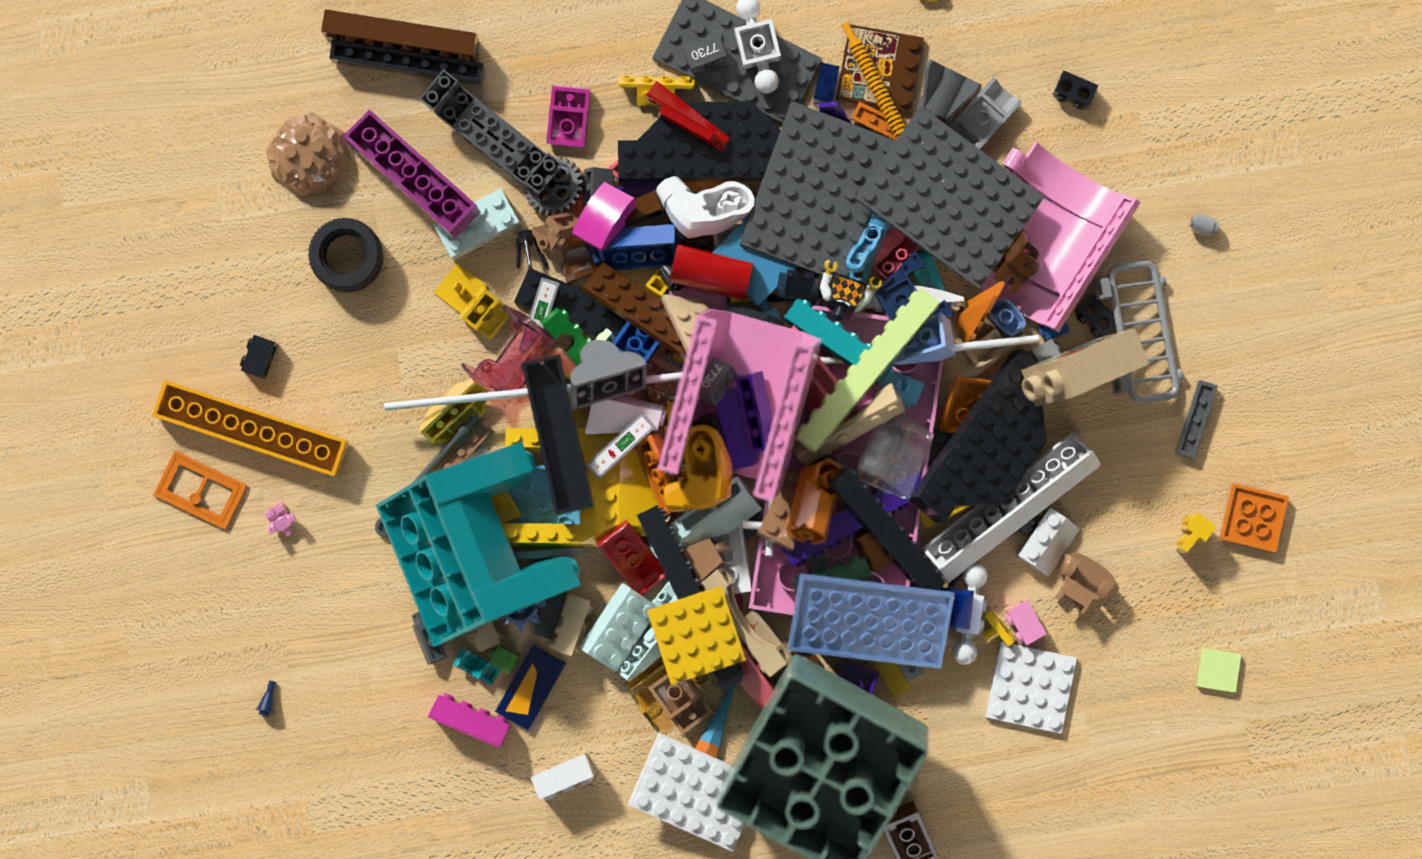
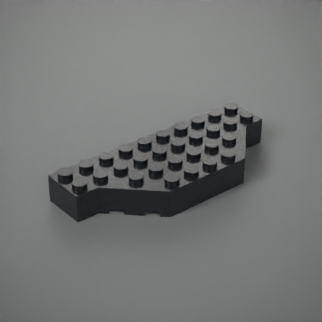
M752 101L685 102L730 138L723 152L662 117H659L638 140H618V182H663L665 179L673 176L679 177L682 181H762L781 129Z
M1024 349L1013 351L908 497L933 522H946L956 507L1005 502L1047 443L1043 406H1035L1034 402L1026 397L1022 389L1024 377L1021 370L1038 363Z

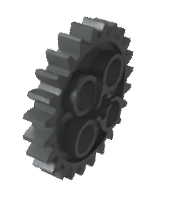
M558 156L557 160L563 165L540 194L531 191L527 187L524 188V191L528 193L525 195V198L529 200L528 204L531 207L533 206L536 212L539 211L542 216L545 213L547 216H551L552 213L553 215H558L559 212L563 214L566 209L571 212V205L578 206L575 202L576 199L582 200L579 193L585 192L581 188V186L585 185V182L581 180L584 176L580 173V168L576 167V164L573 161L570 162L568 158H565L563 161V158ZM566 173L565 178L560 179L561 175ZM567 191L566 196L561 198V194ZM549 194L548 198L543 200L544 195Z

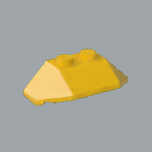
M474 378L456 384L443 397L488 393V390ZM486 401L432 406L427 411L419 431L431 444L449 442L458 432L459 426L462 423L465 424L473 414H476L479 419L484 415Z

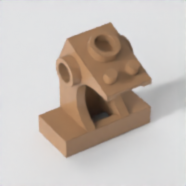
M574 212L548 216L545 223L551 231L545 224L532 227L533 236L536 238L542 254L564 247L572 236V231L579 219Z
M655 355L651 360V364L658 367L655 375L683 372L682 369ZM669 381L664 391L654 387L656 383L646 384V389H643L645 392L644 398L648 402L662 405L663 401L667 403L669 395L672 394L669 390L674 381Z

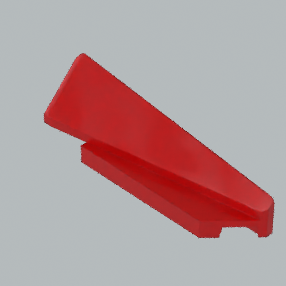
M656 81L646 94L645 99L661 108L658 116L723 152L730 138L660 82Z

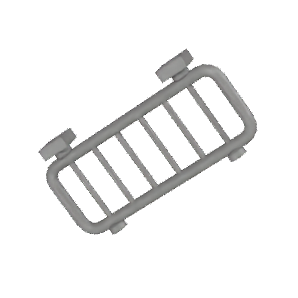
M1150 261L1116 264L1109 269L1107 278L1093 282L1096 300H1104L1111 297L1117 333L1125 331L1124 327L1161 323L1163 337L1140 340V343L1164 341L1166 356L1147 358V361L1167 360L1170 375L1134 380L1133 373L1130 372L1111 381L1113 393L1118 395L1128 392L1130 398L1139 404L1173 399L1179 393V381L1183 380L1184 374L1181 369L1176 368L1162 287L1166 286V278L1164 275H1159L1157 266ZM1143 268L1151 271L1153 281L1116 285L1115 274L1117 272ZM1154 285L1155 300L1120 304L1117 289ZM1157 303L1159 318L1123 323L1121 308ZM1171 378L1172 389L1170 392L1139 396L1136 393L1135 383Z

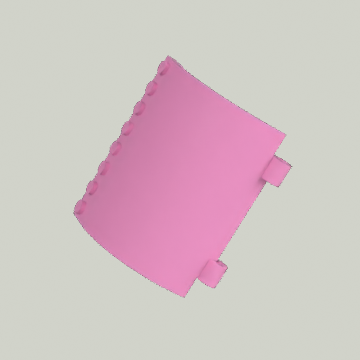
M1034 142L1027 155L1012 148L1002 166L1045 197L1023 227L1028 235L1027 241L1039 251L1036 261L1041 262V268L1035 275L1030 276V279L1015 294L1009 291L1011 285L1008 284V281L1011 277H1008L1004 281L1005 284L997 299H1009L1023 316L1059 332L1141 202L1136 198L1119 194L1090 180L1057 159L1039 143ZM991 272L980 288L981 291L984 292L999 283L993 278L996 275L995 272Z

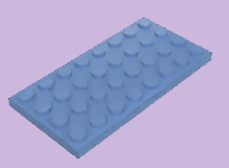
M800 573L788 650L941 669L955 594L947 591Z

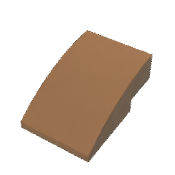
M666 674L648 687L682 735L715 713V710L692 679L671 685L669 676Z

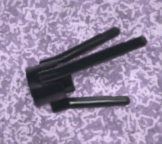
M519 231L518 238L516 239V267L520 268L522 245V248H525L528 269L532 270L529 247H532L534 243L544 267L547 268L548 264L538 247L533 231Z

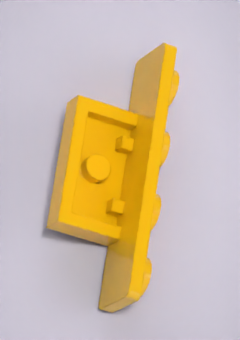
M624 75L618 79V87L637 88V106H656L645 99L646 94L656 81L660 82L674 94L675 88L694 89L695 79L687 76L672 78L670 76L653 78L652 76L645 75L639 78L632 75Z

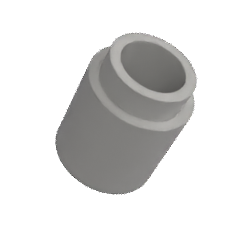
M1197 213L1196 217L1192 216L1189 227H1192V232L1210 237V235L1215 237L1219 222L1215 221L1214 218Z

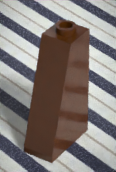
M656 191L634 199L636 208L625 219V227L657 217L662 213Z

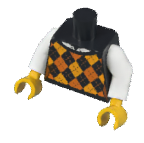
M827 260L824 263L826 272L823 273L820 290L823 299L826 300L825 306L834 310L832 317L835 320L842 321L844 315L851 316L854 311L859 312L867 306L875 293L874 289L880 287L882 282L880 280L879 284L874 286L872 280L875 276L871 277L869 281L870 286L867 288L868 284L837 272L832 273V271L837 269L838 264L834 262L833 268L830 269L828 267L830 260Z

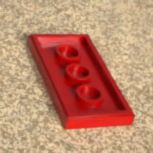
M627 519L596 542L597 546L631 589L644 596L667 578L659 560Z

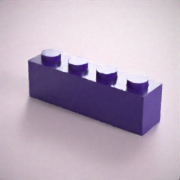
M763 371L735 377L751 454L765 452L773 423Z
M737 388L726 390L724 397L716 404V409L733 470L756 465L758 459H760V454H751Z

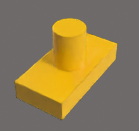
M993 609L988 611L984 617L992 627L982 634L984 639L990 643L1000 636L1006 645L1010 646L1015 642L1016 638Z

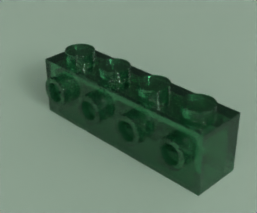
M860 555L849 558L850 563L843 564L840 561L831 564V569L824 570L823 567L812 570V575L850 580H861L872 576L866 557L861 559ZM800 574L793 576L794 580L791 581L795 597L797 595Z

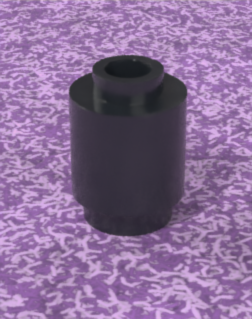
M664 264L659 269L660 278L670 291H680L684 287L683 285L668 282L672 264Z

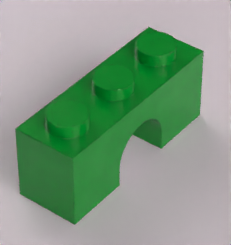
M556 307L540 321V324L554 339L563 333L571 335V344L564 351L578 366L580 365L582 348L592 340L589 337L585 339L581 335L583 330L578 324L575 323L573 325L569 321L571 316L564 309L560 311Z

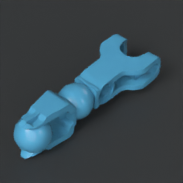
M874 213L870 217L868 227L864 230L858 243L852 247L846 259L847 268L850 270L849 277L863 283L867 281L872 272L875 258L882 246L883 238L886 237V232H889L892 228ZM872 236H877L875 239H870ZM856 272H863L861 278L854 277Z

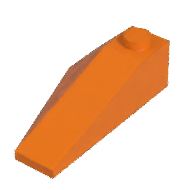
M1001 281L968 300L965 307L960 306L956 314L959 318L955 325L963 343L974 341L977 332L996 302L1005 282Z
M660 434L649 435L639 442L634 449L659 508L663 507L668 515L671 511L666 506L664 491L666 485L671 483L670 472L658 469L665 441Z

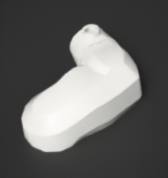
M673 176L661 182L656 190L657 196L672 223L685 237L690 239L703 235L719 234L744 219L754 206V196L751 190L735 181L725 182L715 188L693 194L679 177Z

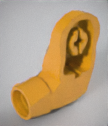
M696 425L690 428L683 452L688 479L666 485L664 491L666 506L671 512L703 510L716 506L731 497L732 464L721 435L709 425Z

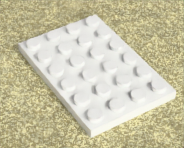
M658 733L627 805L732 852L744 826V823L717 808L723 779L731 765Z

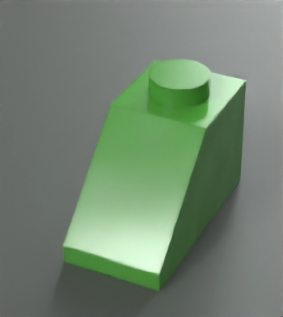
M498 646L497 649L493 648L489 655L491 659L490 664L510 674L513 672L520 655L502 646Z

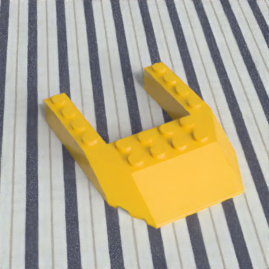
M506 428L505 447L522 442L526 451H541L536 428ZM577 429L585 466L620 433L586 434V429ZM633 448L600 479L586 466L595 508L580 511V524L503 523L502 527L510 546L598 547L596 542L626 519L640 537L644 536L645 531L637 515L658 505L635 449Z

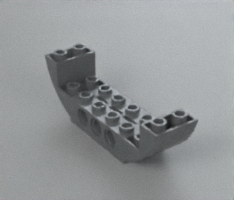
M444 69L419 98L423 104L454 132L512 178L537 194L541 193L563 165L550 153L546 154L464 89L459 81Z

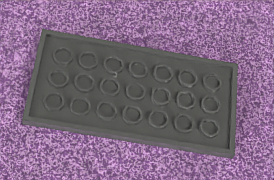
M681 0L652 59L691 79H695V81L735 101H752L767 117L783 124L791 101L800 104L822 58L776 35L781 60L768 63L769 69L777 74L779 85L772 93H761L757 90L754 82L758 68L756 66L743 70L734 34V28L747 25L746 20L706 0ZM719 34L727 54V59L719 66L710 65L703 72L696 73L694 71L691 73L683 53V47ZM756 41L754 46L759 48L762 44H759L758 41Z

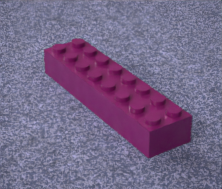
M370 109L343 135V138L352 149L454 240L481 213L478 206Z

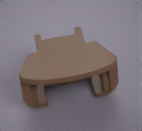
M1077 552L1064 553L1060 569L1061 580L1064 581V584L1058 591L1055 599L1061 600L1065 596L1079 605L1080 609L1077 613L1084 615L1093 600L1105 599L1118 586L1111 573L1094 560Z

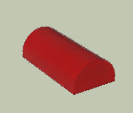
M678 244L668 282L744 300L753 263Z

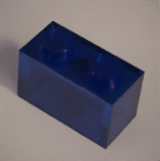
M821 62L813 104L818 105V103L833 101L840 66Z

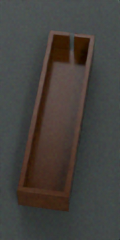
M328 9L324 11L321 28L322 34L329 43H332V40L472 62H476L479 46L478 36L474 32Z

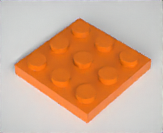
M1231 483L1219 539L1276 553L1289 496Z

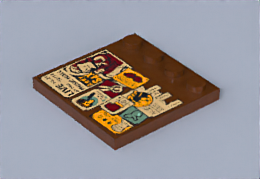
M849 24L856 38L863 41V45H865V49H867L870 55L869 58L872 59L877 69L876 71L879 72L883 84H885V88L888 90L887 93L890 94L889 97L892 98L894 106L897 107L896 110L910 113L924 37ZM847 37L836 99L853 103L862 102L866 105L879 107L869 85L866 83L867 81L864 79L865 76L862 75L863 72L860 71L858 63L855 61L856 59L851 54L852 50H849L850 45Z

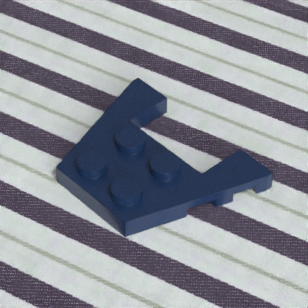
M914 251L874 294L889 321L896 319L897 311L902 305L907 306L910 302L908 298L916 291L908 276L925 266L917 251ZM945 300L939 303V307L932 314L941 312L947 318L953 317V313Z

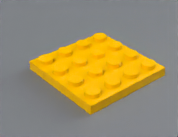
M722 586L647 610L671 685L746 660Z

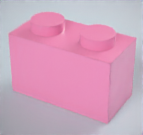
M1028 600L1006 611L1007 616L1005 618L1010 627L1014 625L1017 631L1015 636L1020 644L1028 645L1047 634Z

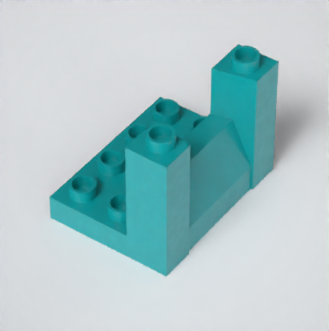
M522 442L427 474L376 504L433 648L454 640L487 623L580 586L578 564L569 556L547 558L520 569L490 497L518 488L535 470V460L532 454L524 449Z

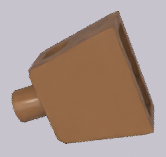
M708 538L683 548L685 551L683 554L686 560L689 559L693 572L699 582H702L727 562L723 554L730 550L731 547L726 539L716 544L714 539Z

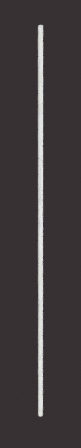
M1039 335L954 344L955 351L1039 343ZM836 356L820 358L825 365L844 363ZM682 372L646 376V384L681 380ZM526 388L384 403L385 411L529 395Z

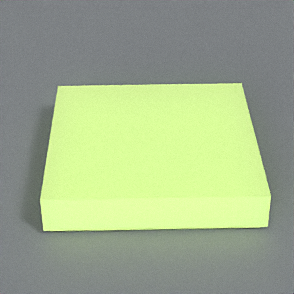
M1202 648L1197 687L1236 693L1241 654Z

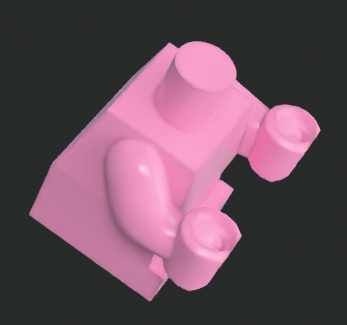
M283 501L266 510L265 515L271 523L267 527L270 534L282 530L286 536L292 533L289 526L296 521L293 513L289 514Z

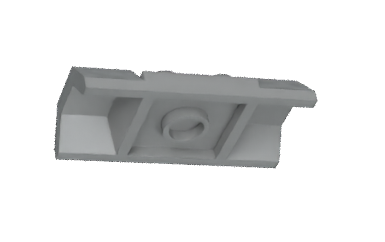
M993 77L949 127L978 149H981L1019 107L1022 101L1013 97Z

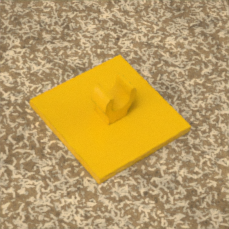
M457 263L434 293L461 313L482 286L486 288L487 285Z

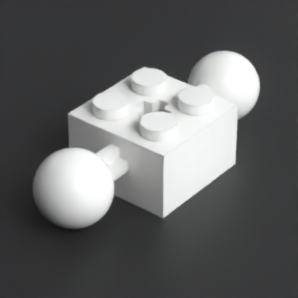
M739 0L736 5V11L740 18L746 20L747 25L734 28V34L743 70L757 66L758 73L754 81L757 90L764 94L772 93L779 85V78L774 71L769 69L768 63L781 60L772 19L758 22L757 16L761 9L759 1ZM756 41H758L759 44H762L759 48L754 46Z
M974 563L963 572V579L968 585L967 593L957 594L953 631L962 632L961 641L955 644L952 653L954 659L962 665H968L976 659L977 648L972 643L973 634L979 635V631H983L984 620L981 619L982 612L986 611L987 600H984V596L979 595V588L986 583L988 573L985 567L978 563Z

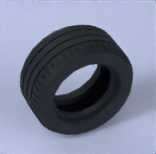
M337 218L328 221V223L326 222L314 233L315 235L309 244L308 259L313 273L324 285L338 292L350 293L368 287L378 277L377 275H379L384 261L383 247L375 232L365 223L353 218ZM345 235L361 239L366 248V260L363 266L357 272L350 275H338L332 272L326 261V253L330 244L336 238Z

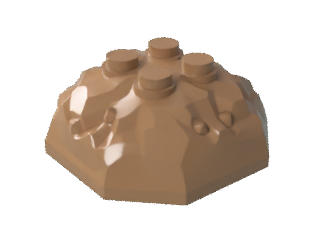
M314 113L287 118L266 149L271 176L303 197L331 191L351 160L348 144L343 138L345 133Z

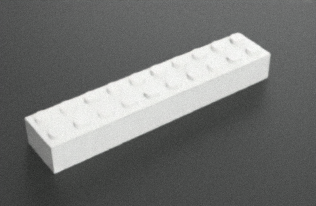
M1072 432L1031 464L1005 502L975 506L921 549L930 558L931 564L942 572L943 577L949 583L1099 468L1101 464L1094 451Z

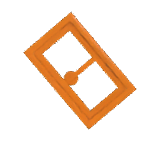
M175 450L153 495L226 530L247 484ZM180 465L204 476L197 493H192L189 500L168 491ZM208 478L233 490L221 515L197 505L201 502L200 494Z

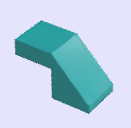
M464 648L461 649L453 663L456 667L491 686L501 670Z

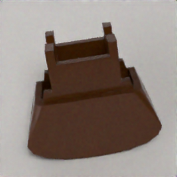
M1024 229L1021 230L1004 254L1005 256L993 270L996 273L993 278L998 282H1004L1008 277H1011L1008 284L1011 285L1009 291L1013 294L1030 279V276L1035 275L1041 268V262L1036 261L1039 251L1027 241L1028 235Z

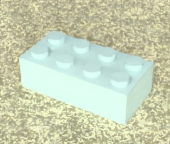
M501 188L474 202L481 213L455 240L436 223L433 224L453 261L520 225Z
M622 583L579 647L591 657L617 672L650 623L647 610L658 606Z

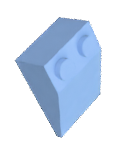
M941 312L931 315L895 358L893 364L933 362L955 356L951 321Z

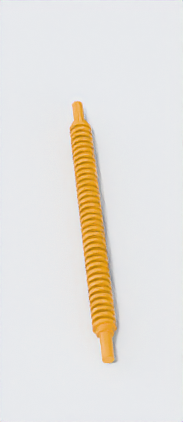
M846 22L842 24V28L849 39V50H852L851 54L856 59L855 61L858 63L860 71L863 72L862 75L865 76L864 79L867 81V85H869L874 98H876L875 100L880 110L883 111L882 114L885 116V120L890 124L889 127L892 133H894V137L898 138L906 125L903 123L904 121L901 119L899 111L896 110L897 107L894 106L892 98L889 97L890 94L887 93L888 90L885 88L886 86L883 84L879 72L876 71L877 69L872 59L869 58L870 55L867 49H865L863 41L856 38L849 23Z

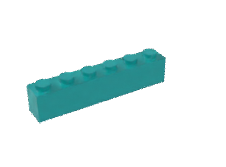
M797 299L785 315L784 321L792 327L795 326L798 331L821 339L820 346L850 367L853 364L856 366L860 361L859 357L865 349L869 351L872 345L869 343L865 345L859 341V336L853 332L849 334L843 330L844 327L837 321L833 323L827 319L828 316L824 312L814 310L808 301ZM893 363L890 364V366L875 382L876 385L880 387L882 382L885 380L887 375L892 370L894 365Z

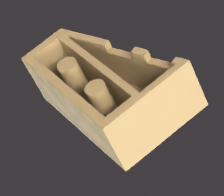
M568 594L559 625L555 631L553 643L549 648L550 650L568 656H574V653L578 654L579 646L581 645V642H578L580 635L585 634L588 625L585 624L586 617L591 616L594 607L591 605L592 601Z

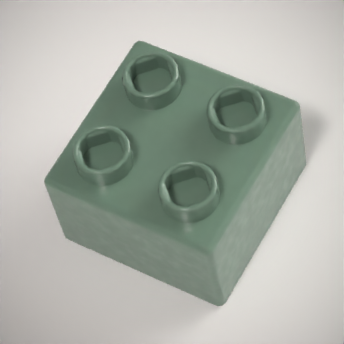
M796 654L788 663L726 773L719 793L717 808L808 859H868L928 755V726L814 662Z

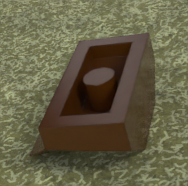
M585 246L565 252L564 262L561 265L567 284L591 276L598 268L594 266L593 257Z

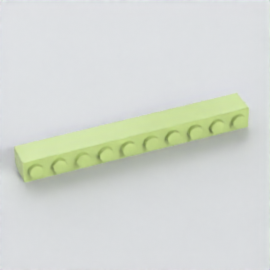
M921 288L918 292L914 291L908 298L910 302L907 306L902 305L896 313V319L894 321L890 320L883 328L885 332L881 336L877 335L871 342L873 346L870 350L865 349L859 357V363L856 366L853 364L846 372L848 376L844 381L840 379L834 386L836 390L833 394H827L821 402L823 406L819 410L815 409L809 416L811 420L807 425L803 423L797 430V440L814 454L818 452L937 310L940 302Z

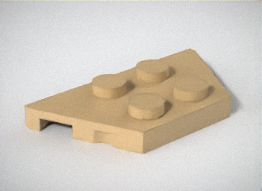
M664 294L661 297V301L686 353H688L697 315L708 308L704 300Z

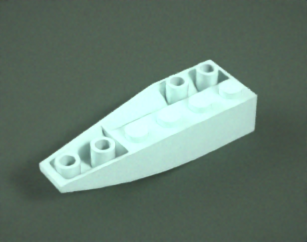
M736 476L731 480L730 498L710 508L687 511L671 523L676 533L673 536L676 543L680 542L682 547L686 548L708 538L713 539L731 532L741 525L742 521H747L761 511L762 508L742 478ZM650 542L646 543V544L648 545V547L650 548V550L652 551V553H653V554L655 555V557L657 558V556H656V554H655V552H654V550H653V548H652Z
M669 581L652 602L656 606L678 600ZM651 621L617 671L627 681H631L661 656Z

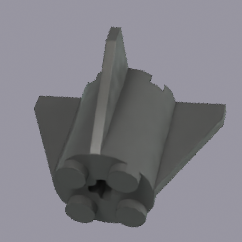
M930 59L926 66L923 95L916 109L922 107L927 111L929 110V113L937 119L941 116L940 121L951 125L957 111L979 91L982 84Z

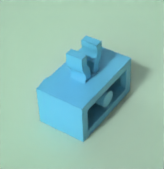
M891 370L880 389L892 384L899 392L904 406L910 408L911 405H916L925 384Z

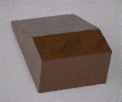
M912 801L897 807L884 829L896 859H937V853L915 802Z

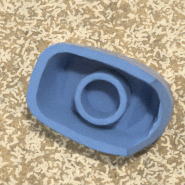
M1007 298L997 299L988 313V317L994 326L1009 338L1018 335L1026 326L1022 313Z

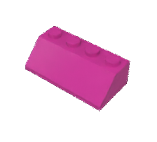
M450 694L438 695L428 714V718L497 747L503 745L511 726L510 723H507V718L500 715L497 718L490 716V711L483 708L476 710L472 708L473 704L464 700L459 703Z

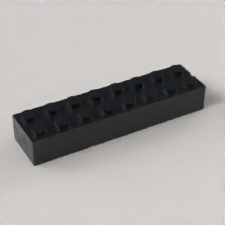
M560 354L542 358L544 363L542 365L539 359L521 363L555 515L560 516L595 508Z

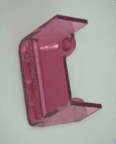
M504 304L503 308L512 317L510 325L516 331V334L496 361L485 359L477 368L465 363L461 364L462 368L474 382L496 392L522 389L526 382L521 363L539 359L541 363L543 361L542 358L546 357L555 343V339L543 327L526 314Z

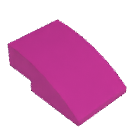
M560 85L552 86L546 144L584 148L591 89Z
M604 182L584 208L572 231V235L603 251L625 227V219L636 208L634 197Z

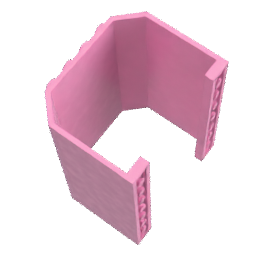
M707 309L697 315L658 469L678 474L681 460L685 461L683 452L689 429L693 427L694 421L699 416L717 412L716 405L698 397L705 368L714 356L731 364L737 376L763 371L773 418L765 452H759L760 459H758L756 465L733 470L732 473L757 479L753 496L773 501L783 489L797 436L796 432L801 421L822 340L805 332L732 312ZM734 381L727 390L737 388L736 382Z

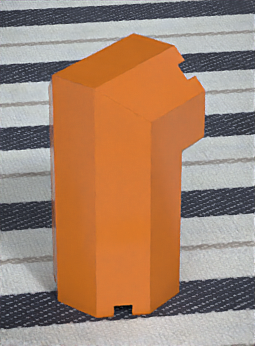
M828 458L801 469L786 527L788 536L803 543L806 542V539L811 540V544L815 545L826 542L837 497L826 484L842 469L841 464Z

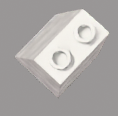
M622 395L591 405L585 433H621L641 413H644L656 426L652 431H657L659 425L663 426L666 411H663L664 405Z

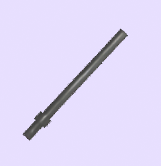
M473 414L465 424L462 423L459 426L458 432L413 482L430 474L462 437H466L470 433L471 427L479 420L476 414Z

